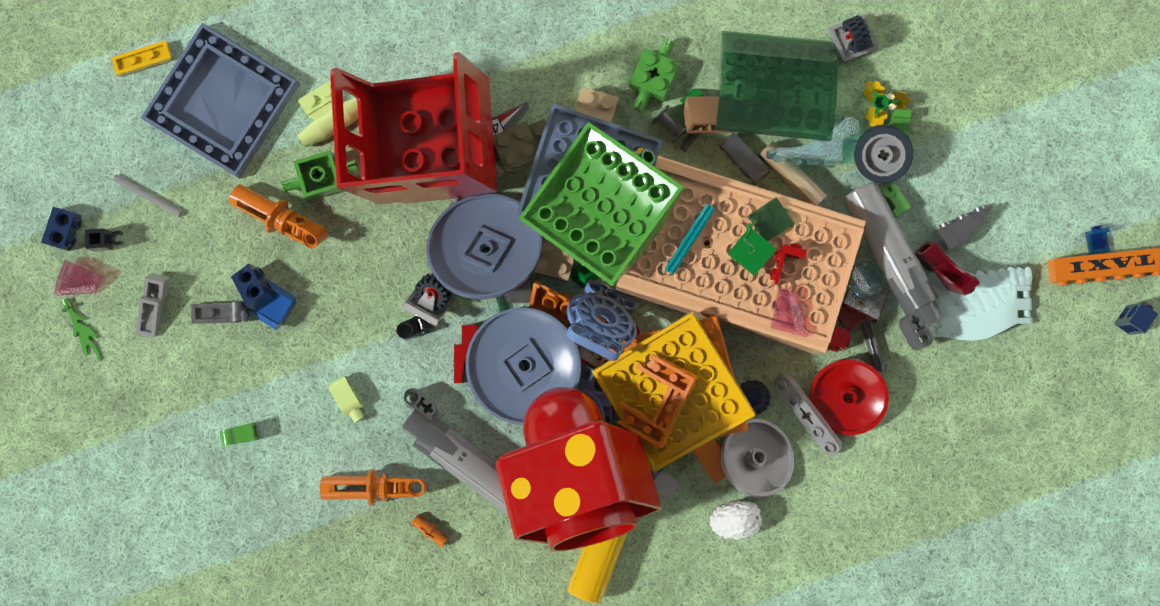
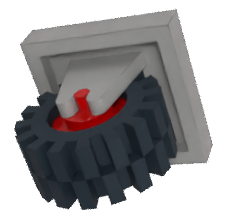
M864 14L844 20L842 23L828 29L842 64L879 49Z
M428 273L417 283L415 290L404 302L402 308L437 326L453 304V301L450 300L452 293L436 279L433 273L431 275Z

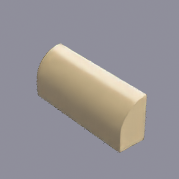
M774 141L760 153L759 157L802 201L817 206L827 196Z

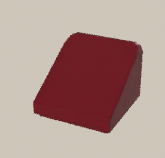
M848 304L840 309L837 317L838 321L849 331H852L865 321L857 309Z

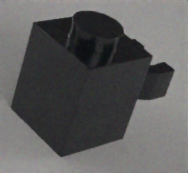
M104 228L84 230L85 249L94 252L113 250V245L124 246L123 242H116V237L123 235V231L112 232Z

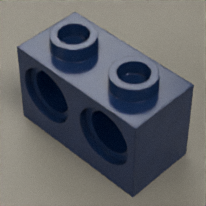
M52 207L41 243L70 251L76 243V231L82 225L81 215ZM68 216L69 222L65 225L64 219ZM63 235V240L59 243L58 237Z
M248 263L232 275L231 278L246 307L258 311L275 297L271 292L273 291L271 285L263 277L265 276L263 270L258 266L255 267Z
M1147 303L1126 305L1114 325L1129 335L1143 334L1147 332L1158 313L1153 311L1154 308Z

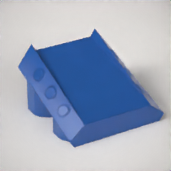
M266 279L265 281L273 289L271 292L275 298L258 311L248 308V313L277 330L284 324L294 308L296 297Z

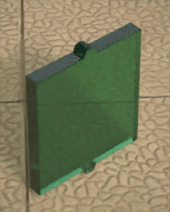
M777 197L747 216L755 228L754 231L758 232L767 241H770L794 225V222L787 213L788 210L784 209Z

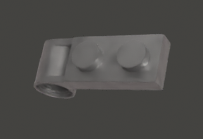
M244 302L191 304L192 324L248 322V307H246Z

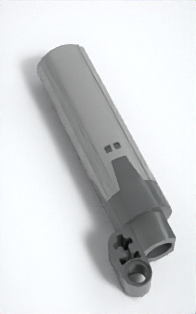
M870 182L846 195L844 201L853 217L866 221L863 237L906 315L900 319L899 327L909 346L913 350L918 351L933 343V335L928 325L944 318L936 302V299L939 297L876 182Z
M415 388L405 391L404 403L413 412L402 425V429L416 439L413 446L508 516L496 470V461L435 417L437 406L431 399ZM410 394H415L418 400L410 403L407 397ZM421 400H424V401L422 402V405L425 406L426 408H428L429 406H431V411H432V413H430V412L424 413V412H425V409H424V407H422V406L420 405Z

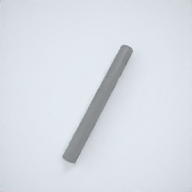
M117 174L114 176L113 181L178 217L182 214L183 211Z

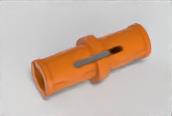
M420 514L411 522L412 525L424 533L426 538L429 537L441 548L449 539L448 536L436 528L435 524L429 523Z

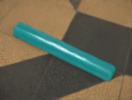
M709 204L705 205L665 267L667 272L670 274L676 272L714 213V207Z

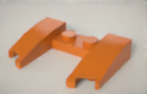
M652 354L650 357L653 360L646 365L641 362L636 368L669 386L654 417L624 402H619L618 408L624 409V420H619L618 424L657 447L662 448L666 445L674 429L672 427L688 396L692 393L699 376Z

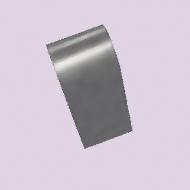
M732 133L719 145L720 150H724L727 153L726 156L733 164L736 163L740 167L739 170L746 178L749 177L753 181L752 184L754 186L770 174L765 164L735 133Z

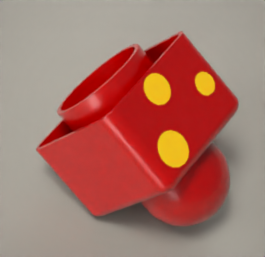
M557 387L537 396L528 407L524 417L523 433L526 446L505 453L496 461V470L514 540L548 544L550 551L553 552L584 548L617 538L634 530L638 526L637 518L662 509L641 437L633 432L604 422L600 409L594 400L578 389Z

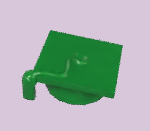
M748 223L745 227L747 229L727 254L755 276L776 251V248L754 231L751 223Z

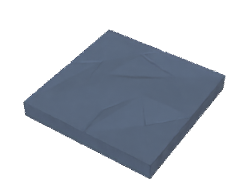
M201 23L142 114L141 119L240 179L300 83L209 26Z

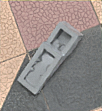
M154 273L145 277L143 296L139 300L136 333L150 337L157 336L163 305L168 295L170 277Z

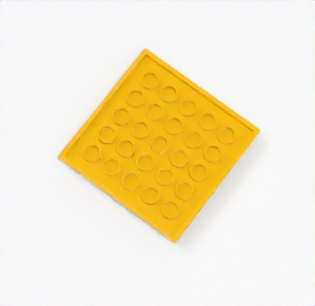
M693 311L626 350L620 355L618 360H609L592 371L621 420H624V409L618 408L619 402H624L654 417L669 386L636 368L641 362L646 365L653 360L650 355L655 354L699 376L692 393L688 396L672 427L674 429L666 445L659 448L641 437L648 463L653 472L756 415Z

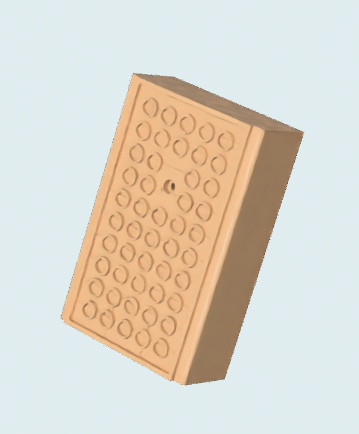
M658 156L655 167L684 186V189L658 234L642 256L618 280L616 290L623 294L686 314L693 311L695 316L701 319L717 315L720 325L815 355L826 353L866 221ZM705 205H711L715 208L714 213L676 272L670 274L665 270V267ZM748 223H751L753 225L752 229L772 244L776 250L777 248L780 249L783 244L790 246L791 243L803 246L802 249L807 250L806 257L803 260L785 256L779 283L776 286L771 285L772 280L769 279L772 268L776 267L777 261L774 260L776 251L755 276L727 254L747 230L745 227Z

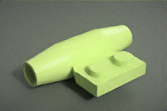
M329 80L297 100L308 118L313 119L307 127L297 134L305 148L334 135L331 82ZM356 98L343 102L345 128L358 119Z

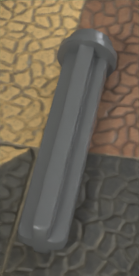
M863 313L861 315L865 321L861 323L872 366L879 372H884L887 366L884 365L871 316Z

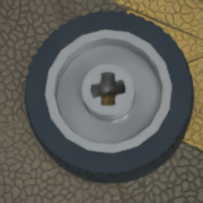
M885 124L874 126L865 131L858 139L854 151L855 164L859 172L868 180L876 183H891L900 179L911 167L914 155L912 142L908 135L898 127ZM885 150V152H888L887 156L882 157L880 155L881 151Z

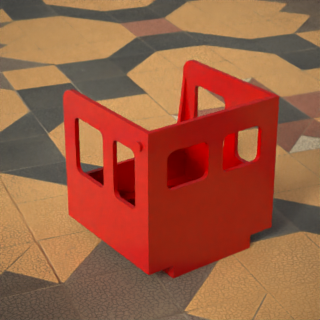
M455 52L453 55L454 73L372 83L339 68H332L330 81L337 188L377 204L418 203L475 197L478 194L497 192L490 78L460 52ZM343 90L354 96L357 100L359 136L345 128ZM346 146L360 153L361 179L350 175L347 171Z

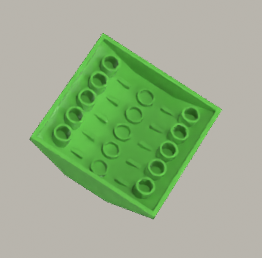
M588 122L518 219L608 284L614 286L642 256L663 227L684 186Z

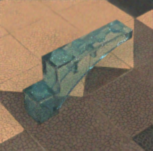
M841 116L833 119L830 127L813 141L798 147L766 151V159H774L775 163L791 161V164H802V162H807L809 166L824 164V167H835L836 163L843 162V146H851L852 142L859 140V118Z

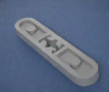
M787 373L780 374L774 381L776 390L821 449L830 456L836 455L842 449L841 440L794 378ZM810 412L811 416H806L805 413Z

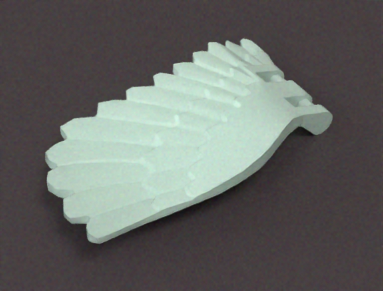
M1008 267L1007 270L999 269L998 273L994 270H988L986 274L982 271H977L975 275L965 271L977 277L980 282L975 287L976 289L966 296L947 290L935 273L928 274V279L939 297L936 299V302L944 315V318L928 325L933 336L975 341L992 337L1016 324H1033V318L1030 315V310H1032V299L1030 298L1032 271L1029 267H1026L1024 270L1020 267L1016 269ZM1017 291H1022V299H1017ZM1018 310H1022L1023 318H1018Z

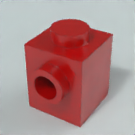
M835 326L827 349L838 352L848 347L851 341L850 331Z

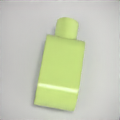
M344 375L329 384L328 388L345 416L350 415L353 422L356 423L364 418L360 410L363 404L353 386L350 387L347 382L349 379Z

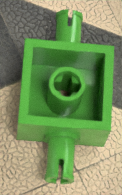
M663 39L658 53L644 48L629 81L628 88L639 92L633 108L637 110L641 103L640 112L645 111L644 109L650 97L663 103L678 70L679 63L668 58L675 44L670 40L668 47H666L669 39ZM653 73L657 74L654 78H651Z
M331 150L293 161L297 177L281 181L285 193L301 188L304 198L308 201L344 191L337 188L335 154ZM355 159L347 162L348 173L359 171ZM321 172L323 174L321 178H316L319 176V173Z

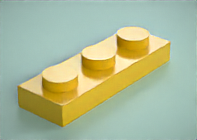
M164 40L111 57L116 75L121 77L171 61L173 58L168 42Z

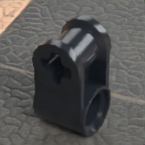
M414 316L401 322L397 326L396 332L403 340H410L433 331L435 327L426 320ZM404 326L411 328V333L408 336H402L401 329Z

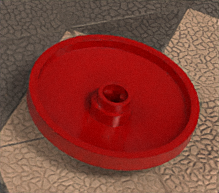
M844 358L830 362L816 374L810 388V401L835 433L859 435L873 429L883 419L888 408L889 393L883 376L875 367L862 360Z

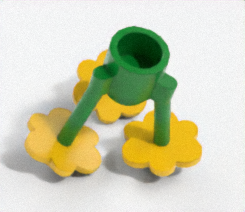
M869 81L865 85L866 89L863 90V94L868 102H873L874 106L868 108V114H866L865 119L869 120L868 123L871 127L877 126V124L883 125L884 120L888 117L887 112L883 110L888 108L889 104L892 106V111L894 109L907 110V105L911 103V99L906 96L905 92H893L891 99H888L883 95L885 88L880 86L879 81L874 83Z

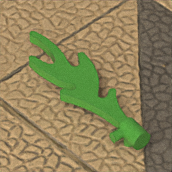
M69 298L62 301L64 308L61 311L65 312L68 310L73 324V336L77 337L79 332L81 347L85 355L89 354L87 350L89 345L95 351L98 361H101L98 348L90 340V336L97 339V334L90 327L78 322L79 320H85V318L74 311Z

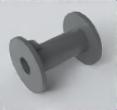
M667 105L653 119L651 124L653 125L659 121L672 133L671 140L672 144H674L686 132L687 128L683 129L666 113L670 107Z

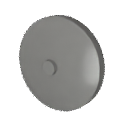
M763 419L747 420L749 427L747 431L725 436L721 447L722 468L730 483L740 492L752 497H766L776 494L788 484L794 470V452L789 439L778 426Z

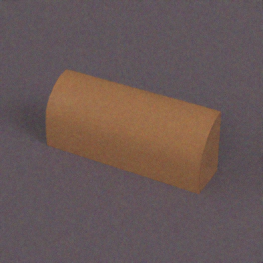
M759 96L687 97L685 101L684 120L687 133L759 132L765 123Z

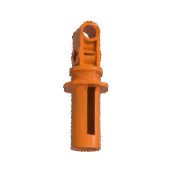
M241 184L237 185L230 194L229 204L264 222L265 230L269 233L278 230L280 234L287 235L311 249L318 246L328 237V233L323 226L310 221L305 216L297 214L293 209L289 210L286 200H279L275 203Z
M370 469L367 476H322L320 481V496L322 500L367 499L370 506H374L376 500L388 501L389 497H418L424 495L428 490V483L423 478H389L388 474L378 476L375 469ZM415 482H419L422 485L420 493L414 490ZM335 485H366V490L335 491Z

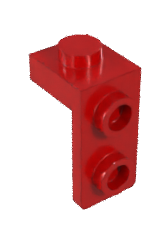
M791 243L790 246L783 244L780 249L777 248L774 260L777 261L776 267L772 268L769 278L772 280L771 285L776 286L779 283L785 256L803 260L806 257L807 250L802 249L803 246Z

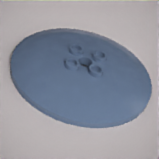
M480 194L454 203L438 217L430 230L426 252L432 273L446 289L466 298L489 299L515 290L532 275L541 257L542 235L518 219L520 215H517L520 202L503 195ZM483 247L491 248L488 253L481 252Z
M526 307L502 311L485 321L474 334L466 355L468 383L478 402L489 413L503 421L523 424L528 407L541 393L557 387L577 389L581 377V356L577 343L567 337L566 332L568 328L549 313ZM522 360H527L530 363L529 370L521 368L520 363Z

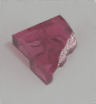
M64 260L57 278L54 295L97 293L104 275Z
M778 289L770 328L807 337L808 333L798 294Z

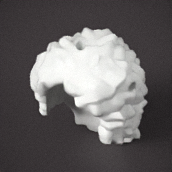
M738 500L730 503L727 502L722 507L717 506V509L713 511V514L710 516V526L716 534H719L720 537L724 536L725 539L734 538L739 540L758 533V530H760L762 525L761 510L756 503L751 501Z

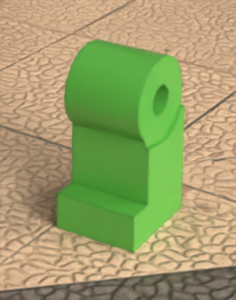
M894 109L890 114V125L900 128L908 137L912 110Z
M883 183L879 187L895 218L911 208L894 183Z
M256 423L219 431L222 446L259 440Z

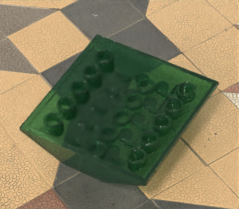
M722 31L716 130L832 141L838 61L833 41Z

